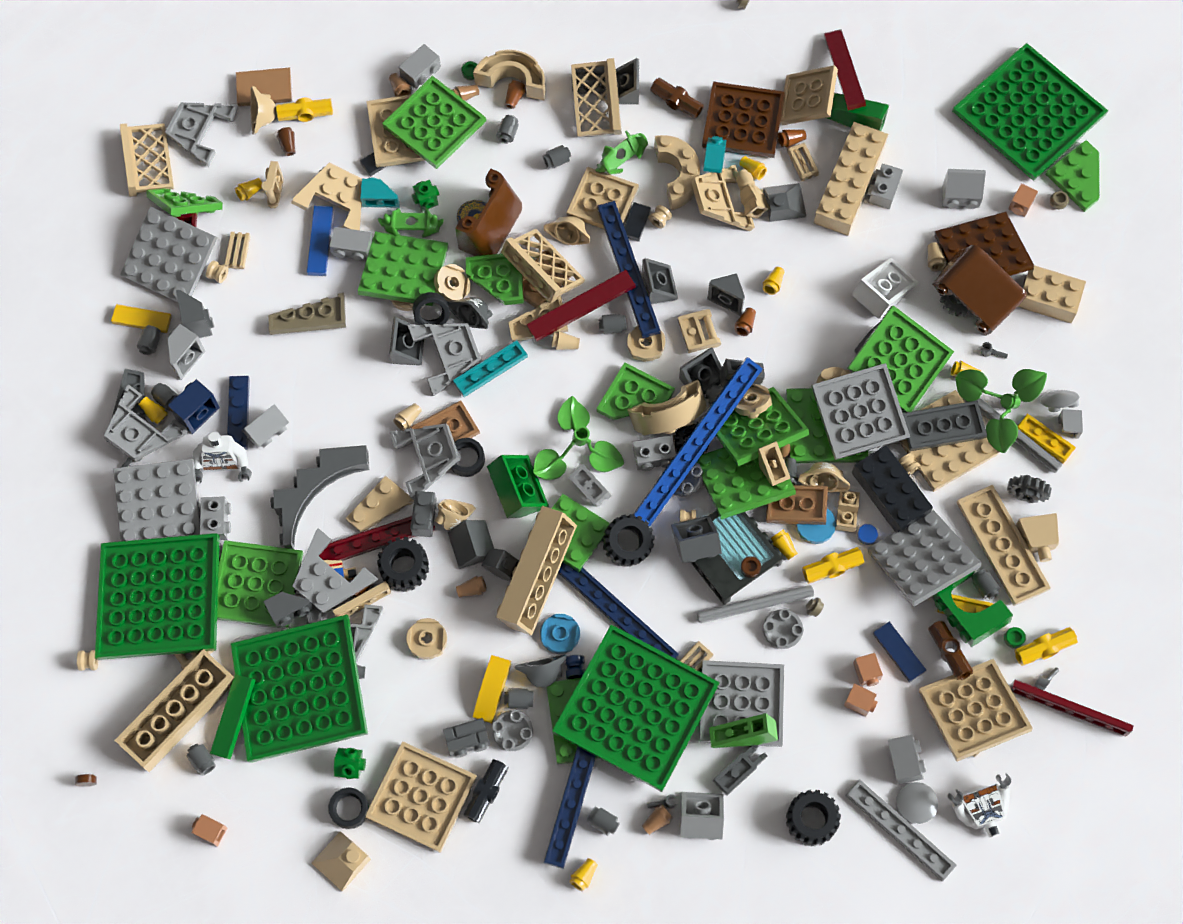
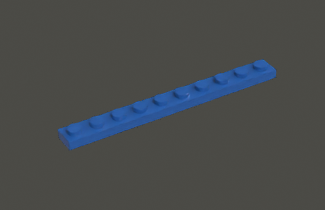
M748 357L744 359L636 509L634 517H642L641 520L647 521L649 523L648 526H651L763 368Z

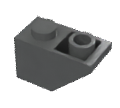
M490 548L481 566L494 575L511 582L513 571L517 567L519 560L506 550Z
M280 592L263 601L277 627L286 626L292 622V619L298 616H306L310 613V610L314 609L309 599Z

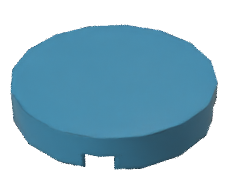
M827 509L826 525L796 524L797 532L802 539L812 544L824 543L830 540L835 532V517Z
M554 614L543 622L540 629V638L544 647L550 652L566 654L578 645L580 628L571 616Z

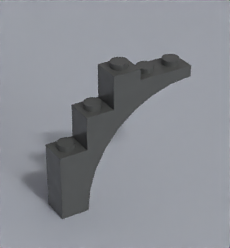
M366 445L319 449L320 456H316L317 468L296 469L297 476L293 477L294 488L273 490L274 497L270 498L271 508L279 515L280 527L283 526V533L279 536L280 545L288 549L295 548V535L299 521L307 506L326 486L347 475L370 470L369 452Z

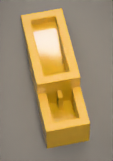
M491 655L479 691L473 718H483L485 722L493 723L511 668L510 660Z

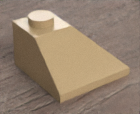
M340 831L311 864L343 892L371 858Z

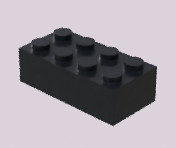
M887 445L854 465L851 473L895 532H901L931 513L933 506Z

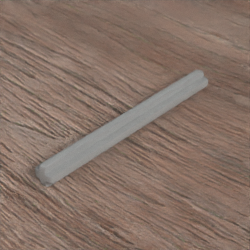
M981 398L978 399L983 416L988 420L1000 418L1001 414ZM1018 429L1015 442L1053 473H1056L1062 464Z
M811 585L699 611L697 612V618L699 623H705L813 597L814 589Z

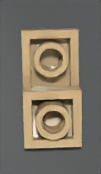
M840 491L835 530L855 533L860 492Z

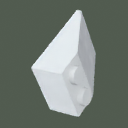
M890 258L862 278L851 295L880 319L891 306H895L918 284V281Z

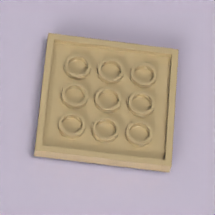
M411 95L367 101L376 167L425 161L386 130L382 124Z
M954 390L921 410L964 403L958 392ZM987 437L985 439L911 452L907 439L899 441L906 453H912L915 462L921 465L918 470L933 492L1000 453L991 446Z
M994 659L971 667L973 674L962 681L956 680L955 676L951 675L919 688V693L956 762L1029 733L1033 729Z
M402 741L367 811L366 818L441 853L477 779V775Z

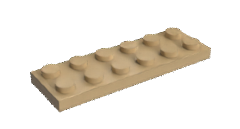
M993 485L957 501V505L1014 606L1051 589Z

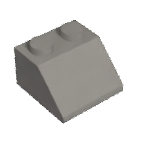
M948 169L942 184V207L979 208L983 199L986 170Z
M181 324L170 332L168 337L170 364L178 378L182 380L206 351L199 337Z
M682 792L680 837L723 840L724 794Z

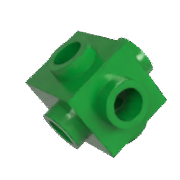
M430 179L420 181L412 186L414 192L411 194L415 205H419L421 212L438 206L437 196L440 194L436 185L432 186Z
M338 748L334 758V777L359 779L361 771H365L366 767L363 750Z

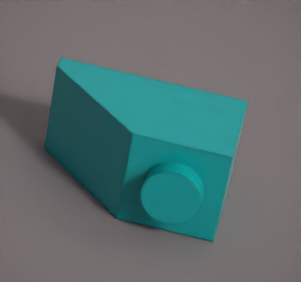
M717 136L708 138L703 171L722 173L727 140Z
M374 177L362 179L360 199L363 207L400 208L398 195L381 179Z

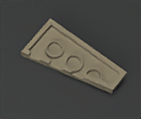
M344 292L337 294V297L331 299L329 297L323 298L318 303L311 305L310 303L303 304L301 308L295 310L290 308L270 314V335L346 328Z

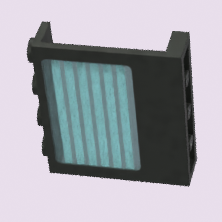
M716 510L709 516L719 533L722 554L712 558L697 559L691 564L722 604L726 605L731 601V596L773 566L779 567L783 556L777 547L774 548L770 544L768 535L758 529L756 520L753 517H749L746 512L721 520ZM750 556L757 558L761 563L760 573L753 578L744 576L740 569L743 559Z

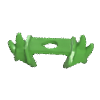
M626 130L627 138L614 148L604 147L601 163L597 164L596 172H606L610 175L620 174L623 172V168H617L633 155L641 159L648 145L645 135L642 133L630 135ZM620 148L625 152L622 159L616 157L617 151Z
M397 208L390 215L384 214V219L378 218L385 232L395 234V236L400 235L398 230L424 231L422 238L428 237L434 233H439L440 227L444 223V220H439L435 214L431 215L429 209H425L424 213H402L400 208ZM410 217L418 220L413 225L406 224V220Z

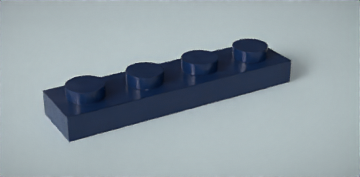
M249 375L229 376L227 435L231 436L234 442L241 445L245 450H248V437L243 433L242 429L249 424L250 378Z

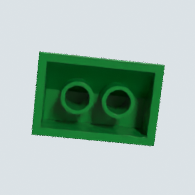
M500 455L487 466L507 518H522L540 511L542 506L549 507L538 477L533 473L534 467L529 455Z

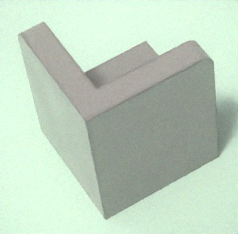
M1062 409L1058 416V424H1062V431L1064 433H1074V438L1081 436L1083 433L1082 410Z

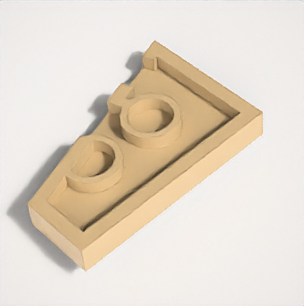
M561 295L557 297L555 302L551 304L545 302L539 305L538 308L530 312L528 311L508 322L512 342L533 339L526 324L562 305ZM566 325L555 332H568V326Z
M385 476L346 517V521L359 532H364L387 516L399 512L401 508L408 504H413L414 500Z

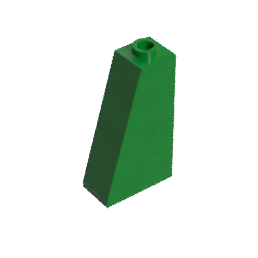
M834 92L831 115L826 118L849 128L852 127L853 122L881 131L885 124L889 105L865 99V107L848 110L843 94Z

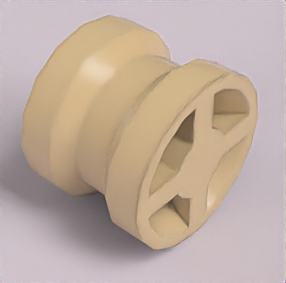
M658 205L655 208V212L651 213L648 219L654 226L663 229L666 221L672 218V214L664 206Z
M213 260L207 267L206 277L209 279L214 278L216 282L223 283L228 275L229 268L226 265H219L217 261Z
M912 453L898 460L909 476L921 467L918 462H915Z
M680 509V522L696 519V510L686 512Z
M95 650L90 652L78 651V670H97L99 660L95 659Z

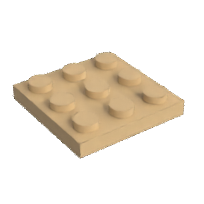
M835 65L786 75L785 94L780 119L782 126L830 117L838 71Z
M587 167L567 210V216L580 218L585 223L604 229L597 206L615 201L621 220L624 223L639 189V184L604 172H596V169Z

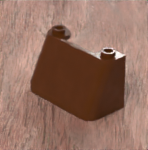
M491 168L485 177L486 185L491 189L488 194L490 199L478 219L471 216L463 217L455 228L458 249L473 256L498 254L523 209L520 198L504 176Z
M971 245L958 251L932 283L939 294H953L978 318L976 321L977 330L985 336L991 334L1027 296L1026 291L983 249L976 245Z

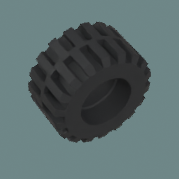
M626 514L621 515L619 518H615L605 529L604 536L602 537V542H604L603 550H606V556H610L613 563L617 562L620 566L627 565L629 567L639 564L650 555L654 547L655 535H652L653 529L652 527L649 528V523L641 520L642 517H634V514L626 516ZM631 530L638 536L639 546L635 551H626L620 547L617 540L620 531Z
M397 537L395 542L390 540L388 541V546L383 545L382 552L378 553L379 560H377V565L382 580L386 581L390 588L393 587L396 591H399V588H401L403 592H407V588L414 590L416 584L420 586L422 585L421 580H426V573H429V561L420 543L417 544V541L414 539L409 541L408 537H404V540H400V537ZM408 556L413 558L415 563L409 571L400 573L392 569L394 561L399 557Z
M806 790L805 793H799L792 800L788 808L786 825L787 827L789 826V833L795 836L794 839L796 841H802L803 845H822L829 841L839 828V821L841 819L840 808L838 805H835L833 797L831 799L828 797V793L824 792L822 794L820 790H815V792ZM807 807H815L821 810L825 816L824 826L820 829L807 827L801 819L802 811Z

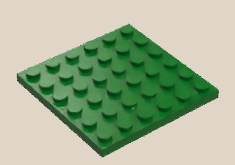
M1028 43L1024 44L953 107L952 110L954 114L1033 181L1106 116L1109 111Z
M218 533L101 543L95 659L106 660L201 652L203 649L205 651H216L220 541Z
M347 614L231 643L235 674L255 679L242 722L247 762L252 763L368 735L350 620Z
M610 625L552 733L663 792L720 682L625 631Z

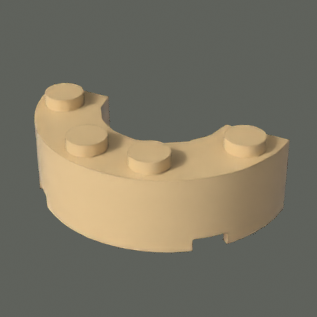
M496 51L494 55L483 58L473 72L476 85L493 88L494 84L500 79L514 77L525 84L527 97L543 101L545 99L544 72L532 56L522 51Z
M658 135L654 139V149L658 163L671 164L680 173L675 181L667 184V197L670 209L675 210L687 204L694 195L691 181L694 177L700 176V162L694 149L685 141L673 136Z
M696 380L680 387L681 391L676 397L663 403L648 404L644 402L628 409L634 430L642 435L664 432L671 434L680 427L692 425L694 420L706 409V401L699 381Z

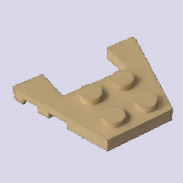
M329 162L293 198L291 204L307 210L313 195L349 212L342 228L360 230L362 178Z
M732 165L727 169L723 168L722 173L710 172L692 179L691 184L700 214L747 231H752L755 228L752 217L746 216L744 212H734L726 183H737L738 171L736 165Z

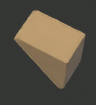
M777 441L758 449L759 467L772 486L791 479Z

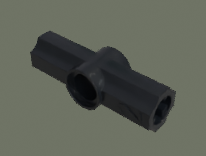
M492 760L484 777L478 781L473 791V797L463 814L465 817L480 824L489 805L494 802L498 795L499 786L509 769L507 765L498 760Z

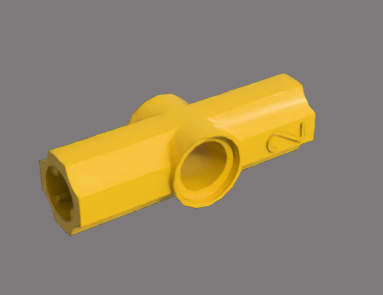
M299 98L295 103L278 104L276 106L279 121L298 119L302 122H308L313 120L314 117L333 115L331 98L319 100Z
M858 547L839 554L831 553L824 556L820 561L802 567L803 576L808 584L827 577L835 578L842 575L846 570L864 564L863 554Z
M1071 627L1051 635L1050 633L1042 635L1032 643L1015 649V657L1021 666L1041 658L1042 660L1050 658L1059 653V651L1077 644V635Z

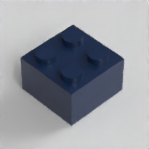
M197 379L187 384L184 391L179 396H175L168 405L175 419L185 426L191 434L195 433L220 409L213 393Z

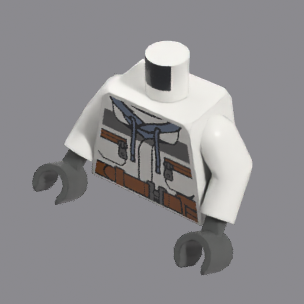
M212 432L209 436L203 437V443L198 444L193 451L192 459H194L195 476L200 478L199 484L203 478V474L200 471L201 468L203 471L240 469L241 467L238 475L239 481H243V474L247 476L248 481L251 478L252 472L247 468L248 461L245 449L234 442L233 438L229 435L220 436L219 433Z
M1005 773L1006 778L1001 781L999 774L996 775L999 786L994 784L966 795L955 789L957 793L955 798L950 793L947 795L948 799L953 802L952 805L957 818L967 826L973 827L974 830L985 827L989 838L1001 834L996 822L1003 820L1008 811L1011 777L1007 773Z

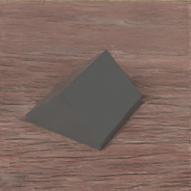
M635 58L616 69L619 104H639V59Z
M647 258L642 259V274L651 304L677 300L678 295L671 265Z
M737 273L712 279L709 282L707 300L741 316L745 295Z
M397 317L393 318L389 351L392 364L422 365L424 339L413 343L407 327L411 323Z
M710 347L680 367L679 379L686 385L698 380L703 395L706 394L707 387L711 388L712 384H721L719 374L722 366L714 349Z
M464 520L448 531L459 569L483 562L489 549L494 548L485 520Z

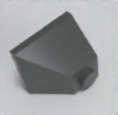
M800 183L763 188L769 206L767 211L770 222L806 217Z

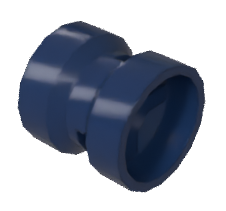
M570 655L566 657L565 665L568 668L566 679L582 678L585 672L583 667L585 656Z

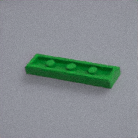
M235 674L210 754L231 760L255 679Z

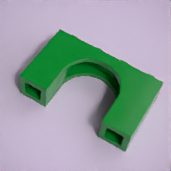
M975 571L931 596L935 601L937 609L945 613L949 624L959 631L962 641L968 643L971 648L1011 623L1013 614L1001 599L977 613L966 612L956 606L951 592L958 585L970 579Z

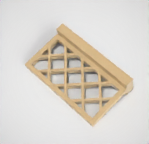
M609 58L607 61L572 64L577 136L622 134L614 58ZM604 66V73L600 78L593 73L596 67ZM575 69H584L588 73L581 80L576 76ZM590 74L598 80L592 88L584 82ZM600 82L606 86V91L602 96L594 90ZM582 84L589 89L584 97L577 93ZM591 93L599 97L594 105L586 101ZM601 101L608 105L604 113L596 109ZM583 102L591 107L585 116L579 112V107ZM593 110L601 115L595 124L587 118ZM604 118L609 122L610 129L602 130L597 125ZM585 120L593 125L589 131L581 132V125Z
M127 123L120 124L129 197L137 196V193L147 192V190L174 189L165 123L127 127ZM154 130H162V134L158 139L151 135ZM132 132H141L144 135L140 140H137L132 136ZM147 137L154 141L150 147L142 143ZM158 144L164 148L160 154L153 150ZM139 146L146 150L142 156L135 152ZM149 153L157 157L152 163L145 159ZM160 160L167 164L163 170L155 166ZM141 162L148 165L144 172L137 168ZM151 169L159 173L154 179L147 175ZM164 176L169 179V184H160L157 181ZM146 178L150 181V184L148 186H139V182Z
M537 229L516 239L512 237L506 239L501 253L550 304L555 302L558 296L583 284L585 281ZM535 237L539 243L530 241V238ZM519 244L526 245V250L522 249ZM530 247L538 248L539 253L529 251ZM542 250L549 251L551 256L542 254ZM531 257L538 258V262H535ZM542 259L551 261V265L542 264ZM555 263L561 264L564 269L555 267ZM544 270L551 271V275H547ZM554 272L564 274L563 278L555 277ZM567 275L574 277L576 281L567 280ZM555 282L563 284V288H560Z

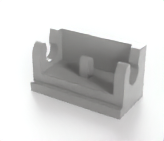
M584 464L568 476L594 506H601V502L604 499H609L612 496Z

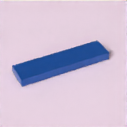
M314 206L307 275L309 276L327 275L333 206Z

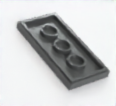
M978 400L903 413L910 434V438L907 439L910 452L985 439L987 437Z

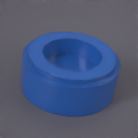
M870 524L862 525L857 533L858 540L864 545L873 544L878 537L877 529Z

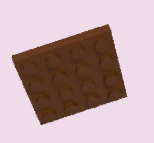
M713 81L702 148L707 147L708 138L717 136L727 140L725 151L774 158L785 92Z
M1007 212L935 231V238L947 263L950 262L958 251L971 245H976L983 249L1009 276L1034 270V263Z

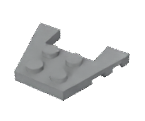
M180 102L165 133L179 146L209 167L216 152L214 149L200 145L213 118L216 116L232 122L239 109L238 105L222 106L219 103L204 105V103Z
M468 323L443 325L409 324L407 326L413 343L432 336L445 373L427 379L433 396L481 361Z
M128 385L104 434V439L135 462L186 435L188 429L174 419L162 432H159L131 411L142 399V394Z
M447 424L389 432L396 449H400L412 442L414 443L423 474L405 482L410 498L413 500L415 491L427 490L460 460Z
M317 528L293 587L325 613L347 598L375 583L378 578L363 567L351 582H348L319 557L331 543L332 539Z
M311 603L314 609L310 610V613L307 614L309 624L322 621V611ZM365 604L362 624L350 623L356 663L383 613V606Z

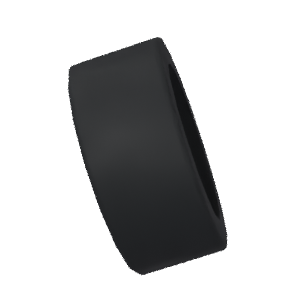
M423 293L413 303L412 311L415 322L418 325H443L449 320L450 312L447 301L438 293ZM427 303H438L442 307V313L436 319L426 320L420 316V309Z
M465 437L456 440L454 443L457 451L466 447L473 448L478 454V459L470 467H461L456 463L451 469L459 476H474L481 471L485 463L483 447L472 438Z
M351 787L342 788L336 791L330 798L328 804L329 815L332 821L339 827L355 829L367 819L366 814L369 809V803L365 795L358 789ZM346 796L357 798L361 804L360 814L357 818L349 821L341 819L337 814L338 802Z

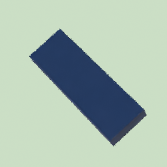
M890 621L873 632L874 637L909 683L926 672V668Z

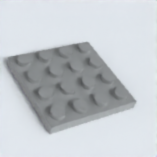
M150 206L120 275L178 302L176 290H181L192 296L218 237Z
M886 363L811 385L835 460L910 438Z
M194 459L113 468L121 541L200 535V513Z
M934 510L899 533L896 531L868 548L869 555L913 606L918 605L981 567V561Z
M703 660L702 673L720 683L700 720L699 743H711L709 727L767 713L776 721L778 740L758 746L782 747L784 664Z

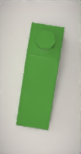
M767 713L709 727L712 748L761 745L778 740L776 721Z

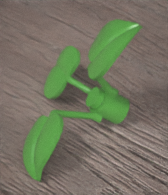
M967 369L956 375L957 391L964 400L976 401L981 397L982 392L1001 399V405L1006 411L1000 415L999 419H991L986 425L987 440L997 451L1006 453L1018 435L1016 423L1011 419L1003 418L1011 412V409L1018 408L1021 401L1031 402L1040 395L1046 383L1047 373L1032 369L1019 370L1012 379V387L1016 391L1014 394L1007 393L1004 395L985 390L988 378L979 370Z
M571 396L561 406L557 420L563 430L573 429L572 441L560 457L553 449L540 451L534 461L533 473L535 476L545 480L560 478L567 469V465L562 459L573 445H588L589 450L593 452L589 457V462L599 472H609L624 465V460L617 448L607 441H598L594 449L592 448L591 440L588 439L590 431L586 427L590 421V415L587 409L574 396Z

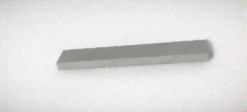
M860 779L846 794L848 799L942 882L957 866Z

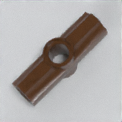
M660 77L654 80L650 88V92L665 100L671 109H679L694 119L699 117L704 108V105L690 97L683 87H674Z
M939 620L928 627L930 635L941 652V658L947 662L956 680L962 681L973 674V669L960 649L959 641L953 637L946 623ZM946 649H953L954 652H949Z

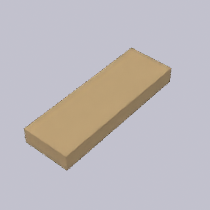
M385 581L332 611L335 617L346 614L351 616L364 609L365 604L371 605L391 594V590Z

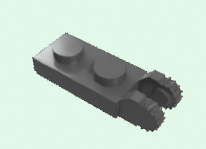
M752 745L745 753L742 752L713 779V782L726 796L735 790L767 758L764 752L754 762L749 759V756L757 751L758 745Z

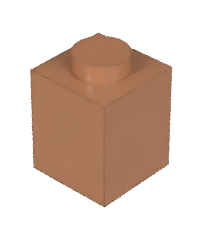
M1021 183L1008 209L1016 215L1025 217L1038 191Z
M871 653L855 658L853 665L861 686L867 684L868 687L879 684L883 674L876 654Z
M854 683L844 707L866 717L869 711L873 713L878 703V701H875L877 694Z
M201 814L200 818L197 817L195 819L191 833L218 847L228 828L224 824Z

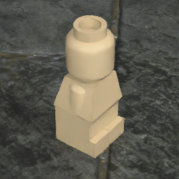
M746 169L737 172L736 181L741 190L740 197L741 203L745 208L744 213L746 216L759 218L769 209L765 195L755 186L752 174L747 172Z

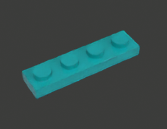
M516 340L454 379L453 383L463 397H466L528 358V354Z

